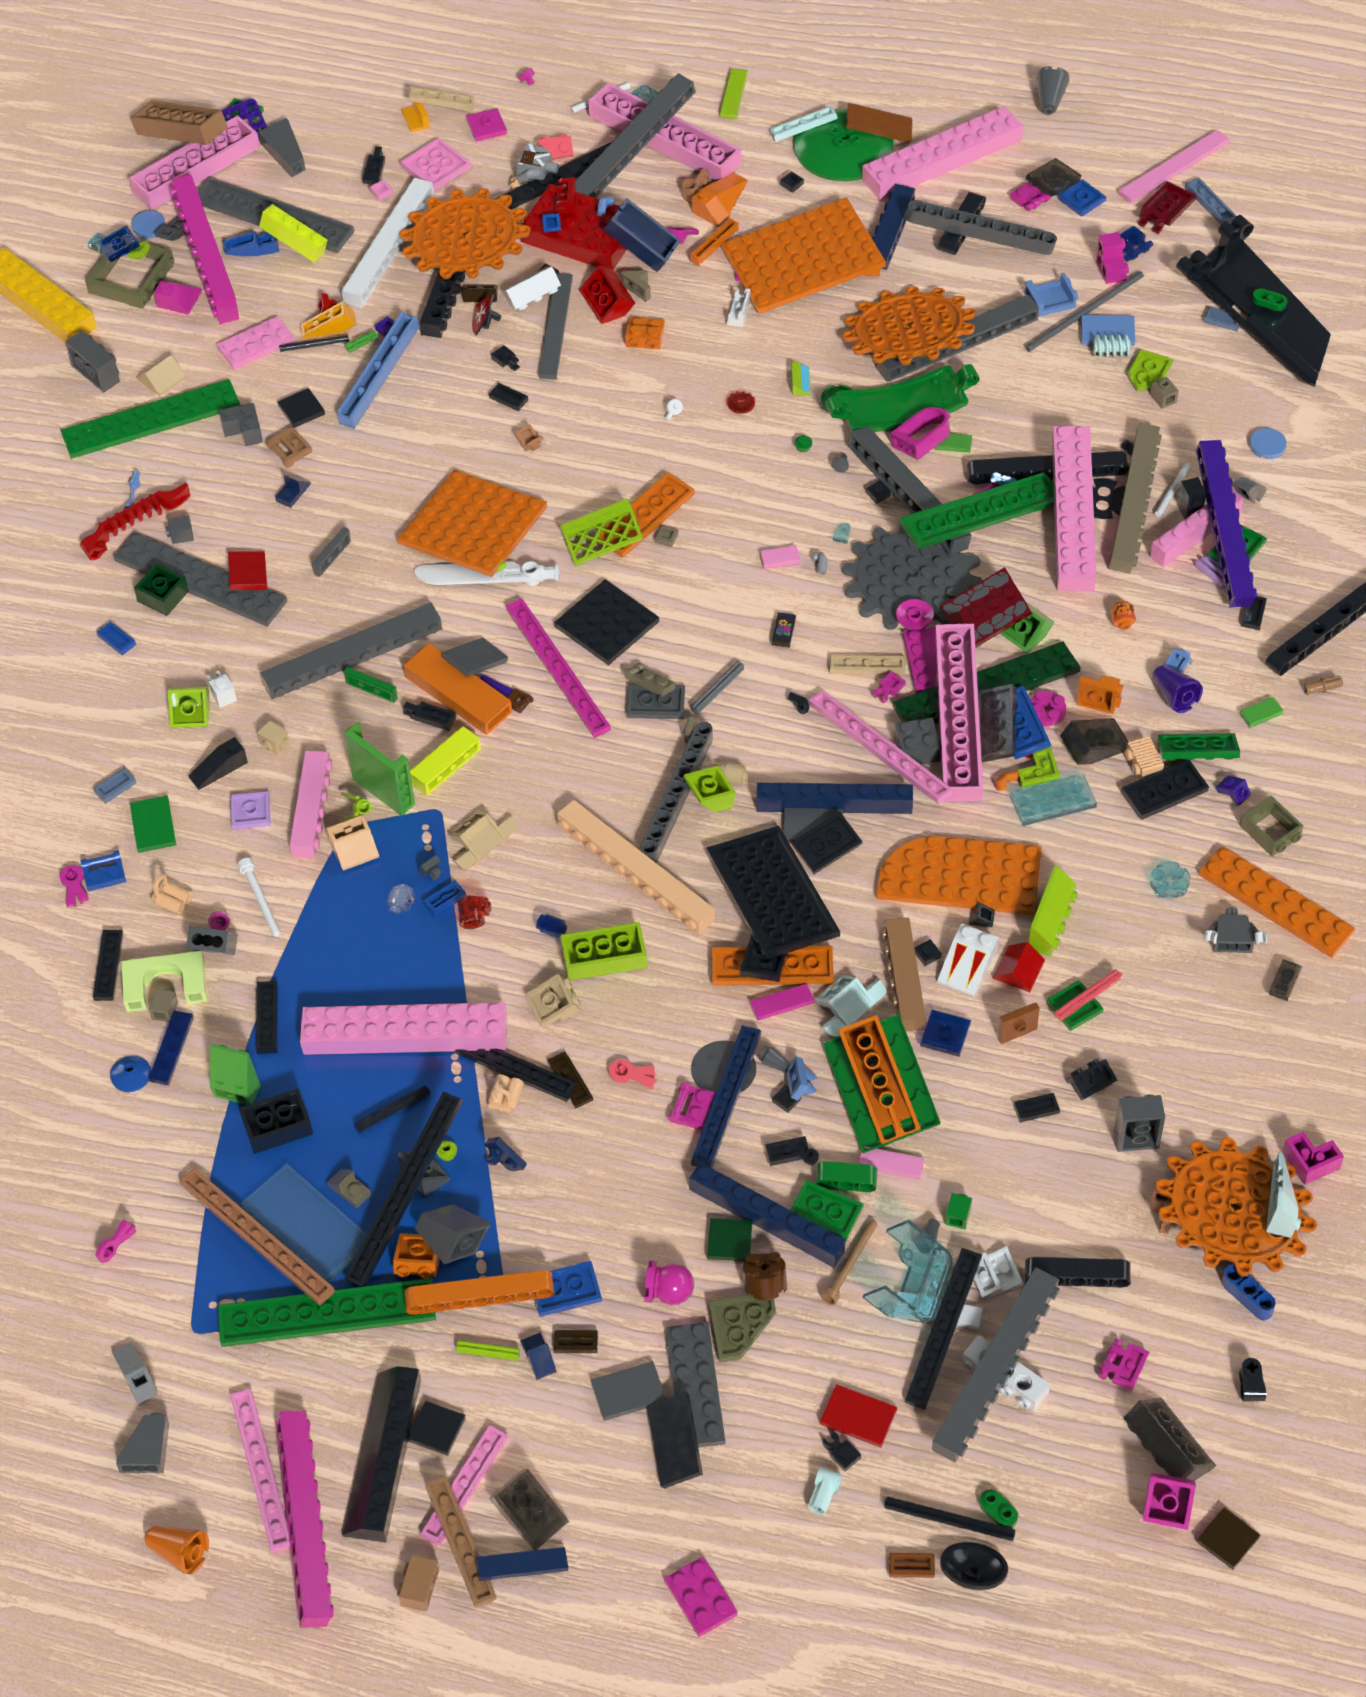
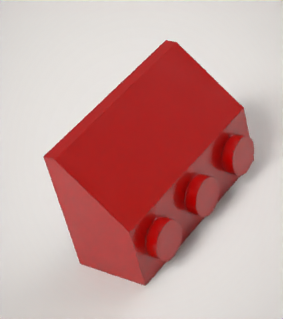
M599 265L579 289L601 324L624 317L635 305V301L615 271L603 265Z

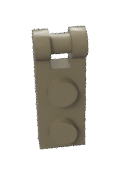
M637 663L633 668H628L624 671V676L627 680L660 696H664L676 689L675 682L644 668L641 663Z

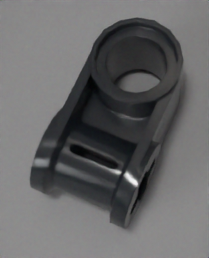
M1247 1358L1243 1361L1242 1368L1239 1371L1242 1402L1265 1401L1266 1386L1263 1380L1261 1363L1255 1358Z

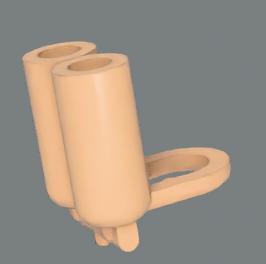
M159 875L154 882V894L150 899L156 905L180 915L185 908V904L191 901L193 894L189 890L168 882L165 875Z
M497 1075L488 1099V1107L497 1109L498 1112L506 1111L511 1113L517 1105L524 1082L518 1078L509 1079L505 1075Z

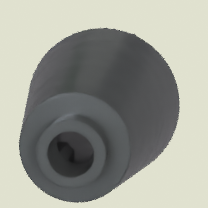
M1052 66L1043 67L1037 74L1040 110L1047 115L1056 112L1070 81L1069 73L1060 67H1057V69H1052Z

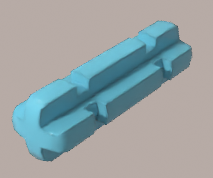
M993 472L990 479L992 483H999L1001 486L1017 481V479L1006 475L1000 476L1001 474Z

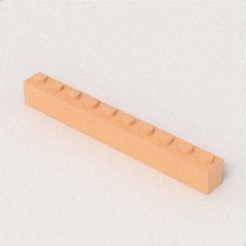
M574 799L557 813L558 826L563 831L570 833L577 842L584 844L591 853L597 854L605 864L611 865L619 875L625 876L633 886H638L647 897H652L656 900L661 908H666L670 911L672 916L684 922L688 929L700 934L716 920L715 908Z

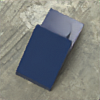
M284 475L285 486L275 498L276 502L292 508L311 485V482L296 475Z
M541 1333L520 1340L536 1380L557 1372L549 1346L544 1342Z

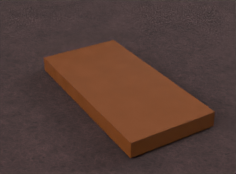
M848 103L846 128L907 143L911 142L913 118Z

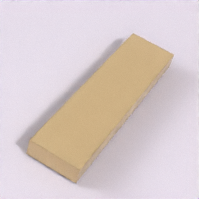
M412 86L408 88L409 101L474 110V97L471 95Z
M830 655V674H888L891 671L896 675H905V656Z

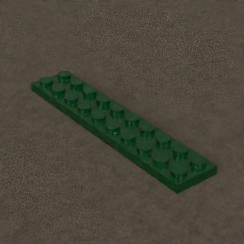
M1064 641L978 671V707L988 705L989 698L1024 686L1027 691L1080 672V665ZM936 686L893 701V708L901 721L907 722L933 718L934 724L938 723V687Z

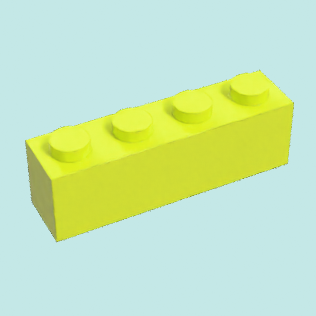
M273 204L263 211L259 225L261 229L314 263L324 255L328 241L326 238Z
M464 726L455 731L450 738L439 744L436 750L426 755L423 761L412 767L410 770L412 785L426 796L429 795L481 750L480 738Z

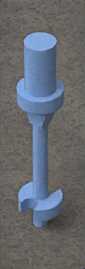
M133 471L132 479L129 481V486L131 487L130 499L124 508L132 506L135 490L140 487L139 471Z

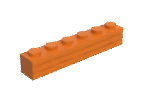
M730 218L698 248L690 253V262L699 266L721 246V243L726 242L739 230V223Z

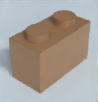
M411 1555L410 1562H406L404 1566V1582L399 1584L397 1590V1597L400 1599L401 1606L423 1611L428 1610L440 1570L437 1560Z

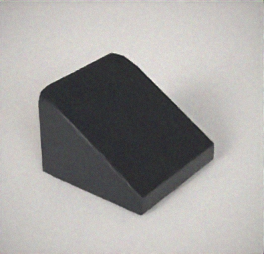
M978 902L971 908L969 924L993 927L995 910Z

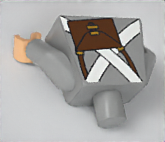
M528 143L517 163V178L512 177L510 187L514 190L527 180H543L548 172L556 174L559 164L552 162V153L544 146L538 147Z

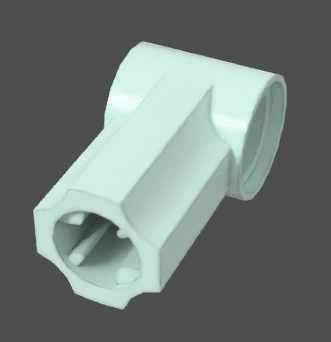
M820 1467L814 1484L815 1488L808 1504L809 1509L820 1515L827 1513L832 1497L838 1491L842 1474Z

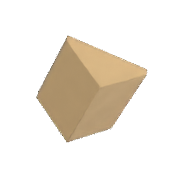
M172 355L162 358L137 376V380L159 397L186 378L185 373Z

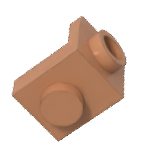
M531 424L516 431L514 434L525 452L530 449L532 451L538 449L544 439L542 435L538 437Z

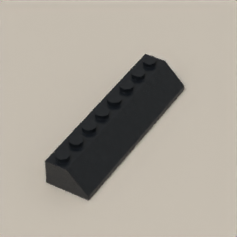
M396 1366L378 1373L342 1537L387 1542L408 1444L407 1438L410 1434L421 1384L419 1369Z

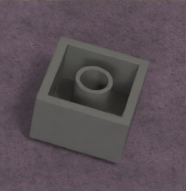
M933 718L895 723L894 739L899 749L920 765L940 762L941 746Z

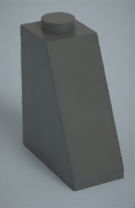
M152 1413L142 1417L116 1460L120 1473H164L169 1422L166 1415Z

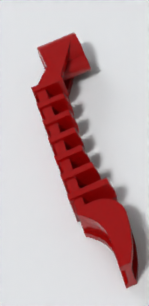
M184 483L170 491L151 493L149 497L140 499V502L133 503L131 507L124 508L120 513H115V516L106 518V521L102 523L99 522L96 532L85 537L80 542L81 549L89 560L99 559L108 549L105 544L110 540L109 533L112 532L114 537L117 536V529L119 527L122 531H125L127 523L131 527L134 526L135 518L139 522L143 521L144 513H146L148 518H151V509L153 508L159 516L162 515V508L165 510L178 508L191 496L188 484Z

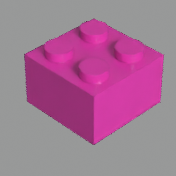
M1150 1472L1142 1514L1143 1521L1188 1530L1196 1488L1195 1481Z

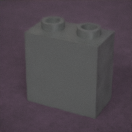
M189 926L186 948L196 951L235 955L238 933Z

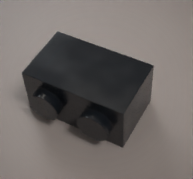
M1198 477L1183 480L1180 484L1177 506L1184 520L1201 509L1205 504L1206 491Z

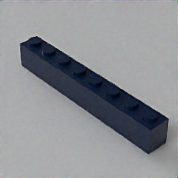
M757 782V812H785V808L843 809V813L912 814L913 785Z
M701 1162L689 1177L690 1191L744 1220H751L753 1225L833 1268L836 1267L845 1253V1239Z

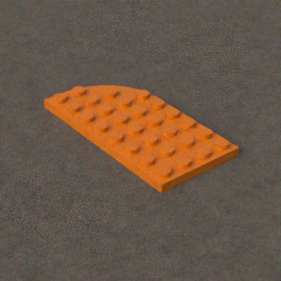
M928 836L914 839L897 848L886 859L879 875L877 899L967 909L973 908L979 902L994 909L996 912L1035 916L1042 846L945 836Z

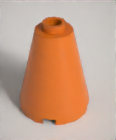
M153 1526L147 1530L144 1538L148 1548L184 1574L191 1575L198 1571L205 1561V1558H202L204 1550L208 1551L209 1549L207 1533L196 1529Z

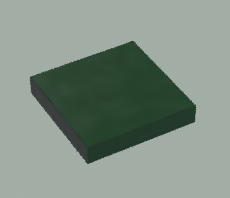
M710 1218L707 1259L746 1261V1257L751 1251L752 1221Z

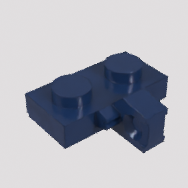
M500 1137L488 1138L484 1145L489 1149L490 1153L485 1161L490 1165L495 1166L500 1162L509 1171L524 1170L527 1163Z

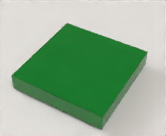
M1078 980L1047 998L1046 1003L1055 1013L1060 1007L1080 995L1087 988ZM1094 998L1089 1003L1087 1002V1004L1083 1005V1007L1081 1006V1008L1077 1009L1076 1012L1073 1011L1072 1015L1066 1017L1062 1022L1072 1031L1103 1013L1104 1008Z

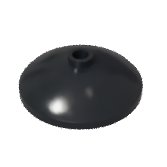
M956 1543L947 1547L941 1555L940 1567L945 1576L956 1585L966 1589L977 1591L989 1590L1001 1585L1008 1575V1564L1005 1558L993 1548L980 1543Z

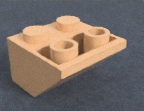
M363 815L326 828L329 843L343 871L379 857L370 828Z

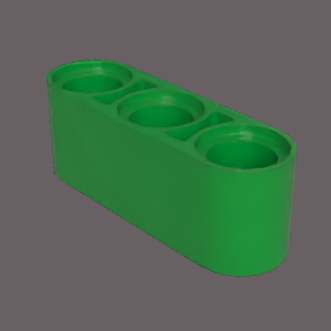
M824 1161L817 1165L816 1184L830 1190L874 1192L877 1188L878 1169L873 1165Z

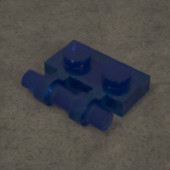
M1135 226L1120 234L1121 238H1124L1125 241L1123 253L1127 254L1124 256L1126 262L1135 260L1139 254L1146 253L1153 246L1151 240L1148 242L1144 241L1146 235Z

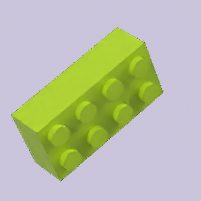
M640 922L561 935L562 951L569 981L647 968V954Z

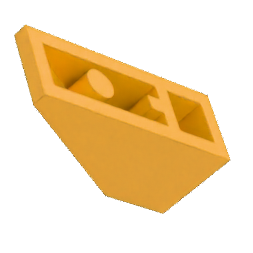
M342 301L300 325L302 337L306 339L343 333L357 324L355 312Z

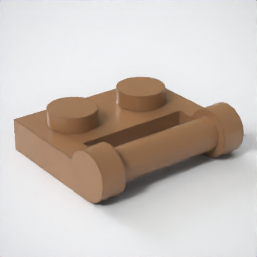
M293 427L288 428L266 442V446L279 456L287 468L291 467L294 462L312 453V447ZM282 443L291 454L287 456L278 444Z

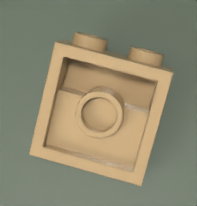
M559 973L525 994L542 1028L547 1027L559 1018L564 1021L580 1011L578 1005L581 1002L575 993H571L570 989L573 988L568 978L564 979Z

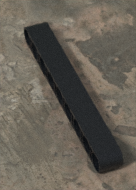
M1125 452L1091 453L1092 477L1120 476L1126 474L1129 470ZM1053 455L972 460L966 465L968 480L972 484L992 483L990 479L993 472L1000 473V476L1006 475L1017 479V481L1045 472L1053 480Z

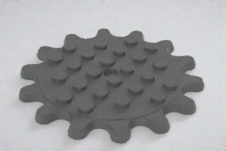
M901 525L896 533H888L881 527L875 528L872 532V537L875 540L874 543L863 544L856 542L852 546V553L858 556L860 560L854 563H845L842 567L844 575L851 576L856 580L855 583L845 588V596L848 598L860 597L865 601L859 610L862 617L867 618L873 614H882L885 617L884 627L887 630L896 629L899 624L896 618L897 608L901 603L911 599H918L928 603L934 612L933 620H937L941 624H951L941 605L982 581L981 577L969 573L971 569L978 567L981 563L977 555H964L961 552L950 555L940 543L918 549ZM908 573H909V574H916V573H917V576H916V577H910V576H908Z

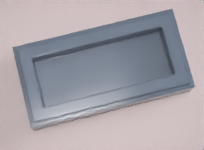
M1209 307L1204 318V323L1236 332L1241 325L1228 311Z
M123 768L93 788V790L106 804L135 785L136 779Z

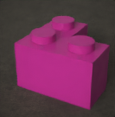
M1119 232L1098 236L1096 262L1106 284L1126 281L1127 273H1129L1128 263H1125L1123 255L1125 241L1124 238H1121Z
M1304 1131L1285 1139L1282 1151L1304 1185L1341 1169L1344 1155L1333 1140L1314 1148Z

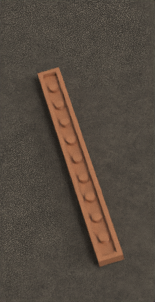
M193 1168L179 1181L186 1191L319 1306L335 1293L333 1286L196 1168Z

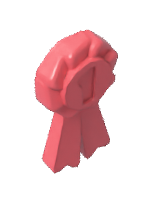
M618 1059L610 1064L609 1076L616 1083L624 1084L629 1080H634L653 1089V1084L657 1082L654 1072L655 1066L633 1067L628 1060Z

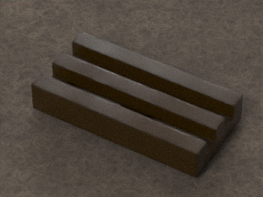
M555 1330L554 1353H598V1330ZM559 1337L593 1338V1340L559 1339Z

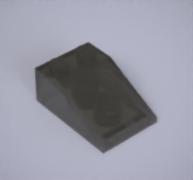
M1114 718L1072 720L1060 735L1077 765L1093 764L1123 753L1127 749L1128 740Z
M522 1469L489 1497L501 1515L533 1550H537L569 1522L529 1469Z

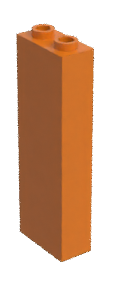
M430 643L405 662L403 668L407 679L485 735L489 734L512 713L511 700L477 676L466 677L442 658V651Z

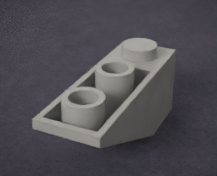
M132 1342L112 1351L137 1404L158 1395L155 1385Z

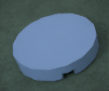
M157 211L141 212L132 220L133 232L140 238H154L155 233L163 225L166 226L164 216Z
M1264 428L1254 432L1251 436L1250 448L1258 457L1263 456L1266 459H1274L1284 453L1287 441L1280 431Z

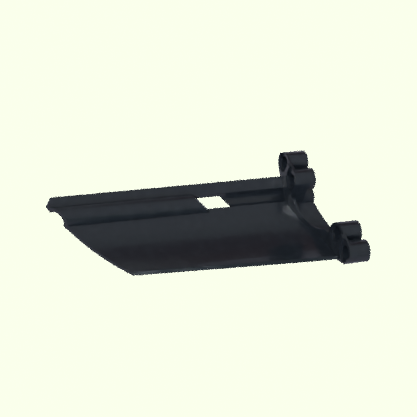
M1243 215L1236 216L1232 223L1229 221L1223 222L1218 228V233L1221 235L1219 245L1208 256L1201 250H1197L1190 256V259L1187 256L1182 257L1177 262L1176 268L1186 278L1198 284L1218 304L1233 315L1308 385L1315 387L1331 333L1244 242L1252 233L1254 225ZM1256 289H1266L1282 294L1287 298L1286 308L1282 311H1274L1258 306L1252 301L1253 292ZM1236 305L1248 318H1243L1232 306Z

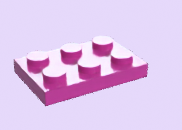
M704 1557L695 1560L664 1578L665 1584L698 1637L738 1615L736 1608Z

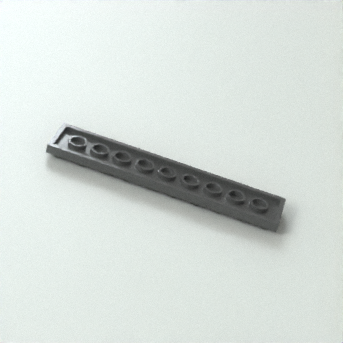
M208 177L197 190L203 207L257 226L260 225L263 211L273 204L328 240L326 250L335 253L341 250L354 233V227L211 177Z
M136 532L132 533L113 556L114 561L144 574L157 563L186 577L188 593L266 627L270 625L288 602L286 596L270 589L230 590L228 571Z

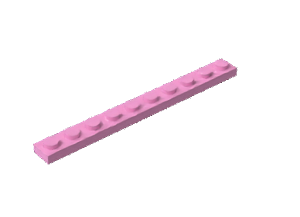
M822 690L809 699V705L934 802L940 804L953 795L952 788Z

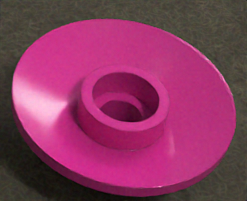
M911 599L901 603L896 611L898 622L903 627L912 630L927 627L934 617L932 607L925 601Z

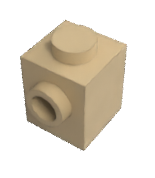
M270 720L257 732L259 744L265 750L272 751L276 755L285 749L289 743L287 731Z

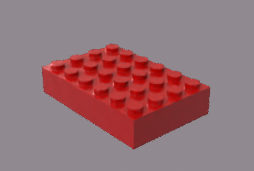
M549 184L521 224L530 227V234L527 237L520 238L521 242L595 267L603 265L614 270L627 248L603 229L619 205L614 204L613 206L606 207L605 216L597 215L600 199L576 192L574 214H559L561 231L544 232L542 215L556 214L557 186Z

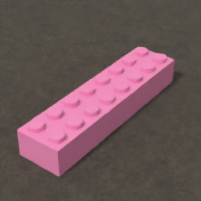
M236 116L226 122L228 128L220 136L215 137L210 144L202 145L190 142L129 177L132 193L153 210L173 198L170 187L173 186L172 179L191 174L195 185L260 148L258 134L239 116Z

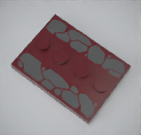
M1005 567L941 605L951 624H974L975 648L1033 614Z

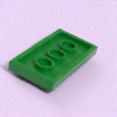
M1235 733L1158 734V745L1162 759L1173 761L1175 759L1194 760L1204 758L1206 760H1213L1215 758H1224L1231 760L1240 758V748Z

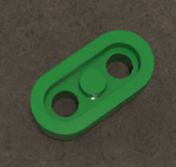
M1256 289L1253 292L1252 301L1258 306L1274 311H1282L1286 308L1287 298L1282 294L1266 289Z
M986 1490L980 1495L979 1506L981 1510L997 1525L1013 1528L1017 1524V1510L997 1491ZM993 1498L995 1501L988 1502L987 1499ZM1009 1513L1011 1516L1006 1518L1003 1514Z

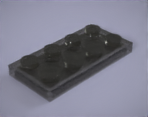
M1014 684L979 691L978 707L982 763L1015 756L1017 687Z

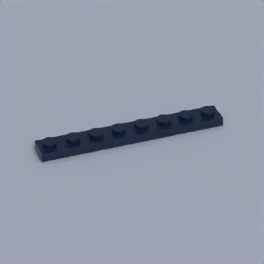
M741 1026L691 1159V1166L697 1167L701 1162L711 1168L713 1167L762 1035L761 1030Z

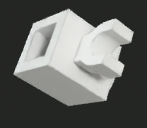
M217 671V678L212 679L210 675L206 676L212 697L219 708L237 701L234 686L226 674L221 675L220 671Z

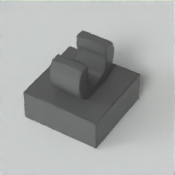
M437 855L420 866L418 872L422 877L429 874L433 881L440 877L442 872L438 867L441 860Z

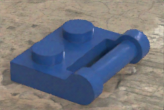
M119 850L113 851V854L86 860V858L80 860L88 892L126 882ZM113 861L116 862V864L89 870V867Z

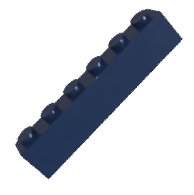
M895 185L894 190H891L889 193V202L885 203L884 213L880 215V224L876 225L875 237L872 236V240L886 261V267L881 269H888L907 221L905 215L910 201L915 200V188Z

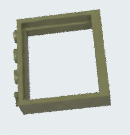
M117 235L85 280L88 293L143 309L147 302L150 301L160 281L164 280L169 270L173 268L175 259L173 258L172 250L149 244L150 248L145 257L159 262L137 292L104 282L125 251L129 252L132 244L140 242Z

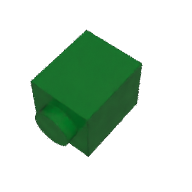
M951 1194L945 1225L966 1230L972 1208L971 1197L965 1194Z

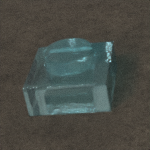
M97 233L88 242V247L102 254L112 244V240Z

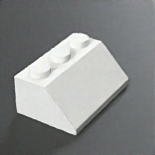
M546 267L503 289L501 292L513 309L518 308L520 311L528 307L527 303L531 301L535 303L543 299L542 295L546 293L551 295L557 292V287L561 286L553 268Z

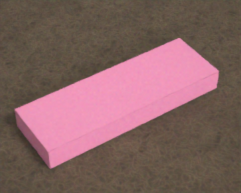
M875 1149L864 1154L861 1152L859 1164L873 1165L879 1172L920 1179L924 1158Z

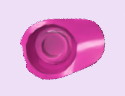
M665 227L681 240L679 244H683L688 235H699V231L696 228Z

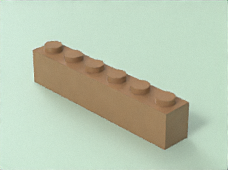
M909 917L886 919L885 928H882V938L887 940V944H884L885 956H889L890 961H887L888 973H892L890 988L895 991V995H892L893 1007H897L898 1012H895V1015L900 1014L906 1031L925 1030L926 1016Z

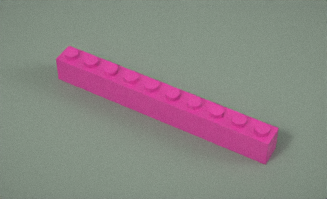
M280 1411L276 1418L275 1426L299 1627H326L330 1619L333 1618L334 1608L329 1601L331 1585L327 1583L326 1577L328 1575V1563L324 1561L326 1544L325 1541H322L321 1537L323 1522L319 1520L321 1505L320 1500H317L316 1497L318 1482L314 1479L315 1460L311 1457L313 1442L312 1439H309L310 1420L306 1417V1411Z

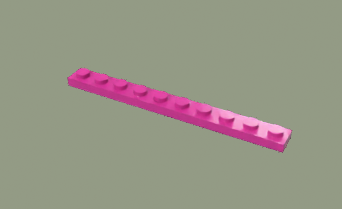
M523 598L507 604V612L591 735L595 738L611 731L609 723Z

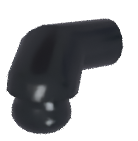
M790 692L788 701L796 704L800 714H806L810 708L807 698Z

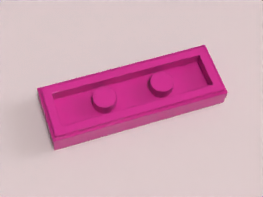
M806 983L750 1001V1006L756 1020L759 1021L813 1004L814 998Z

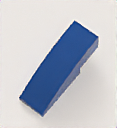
M256 231L223 240L224 251L227 255L260 256L280 252L278 239L269 233L257 235Z

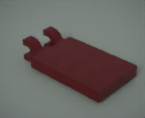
M1167 181L1141 207L1139 216L1141 220L1138 222V225L1145 227L1149 219H1151L1156 224L1153 232L1159 234L1165 224L1170 226L1196 200V194Z

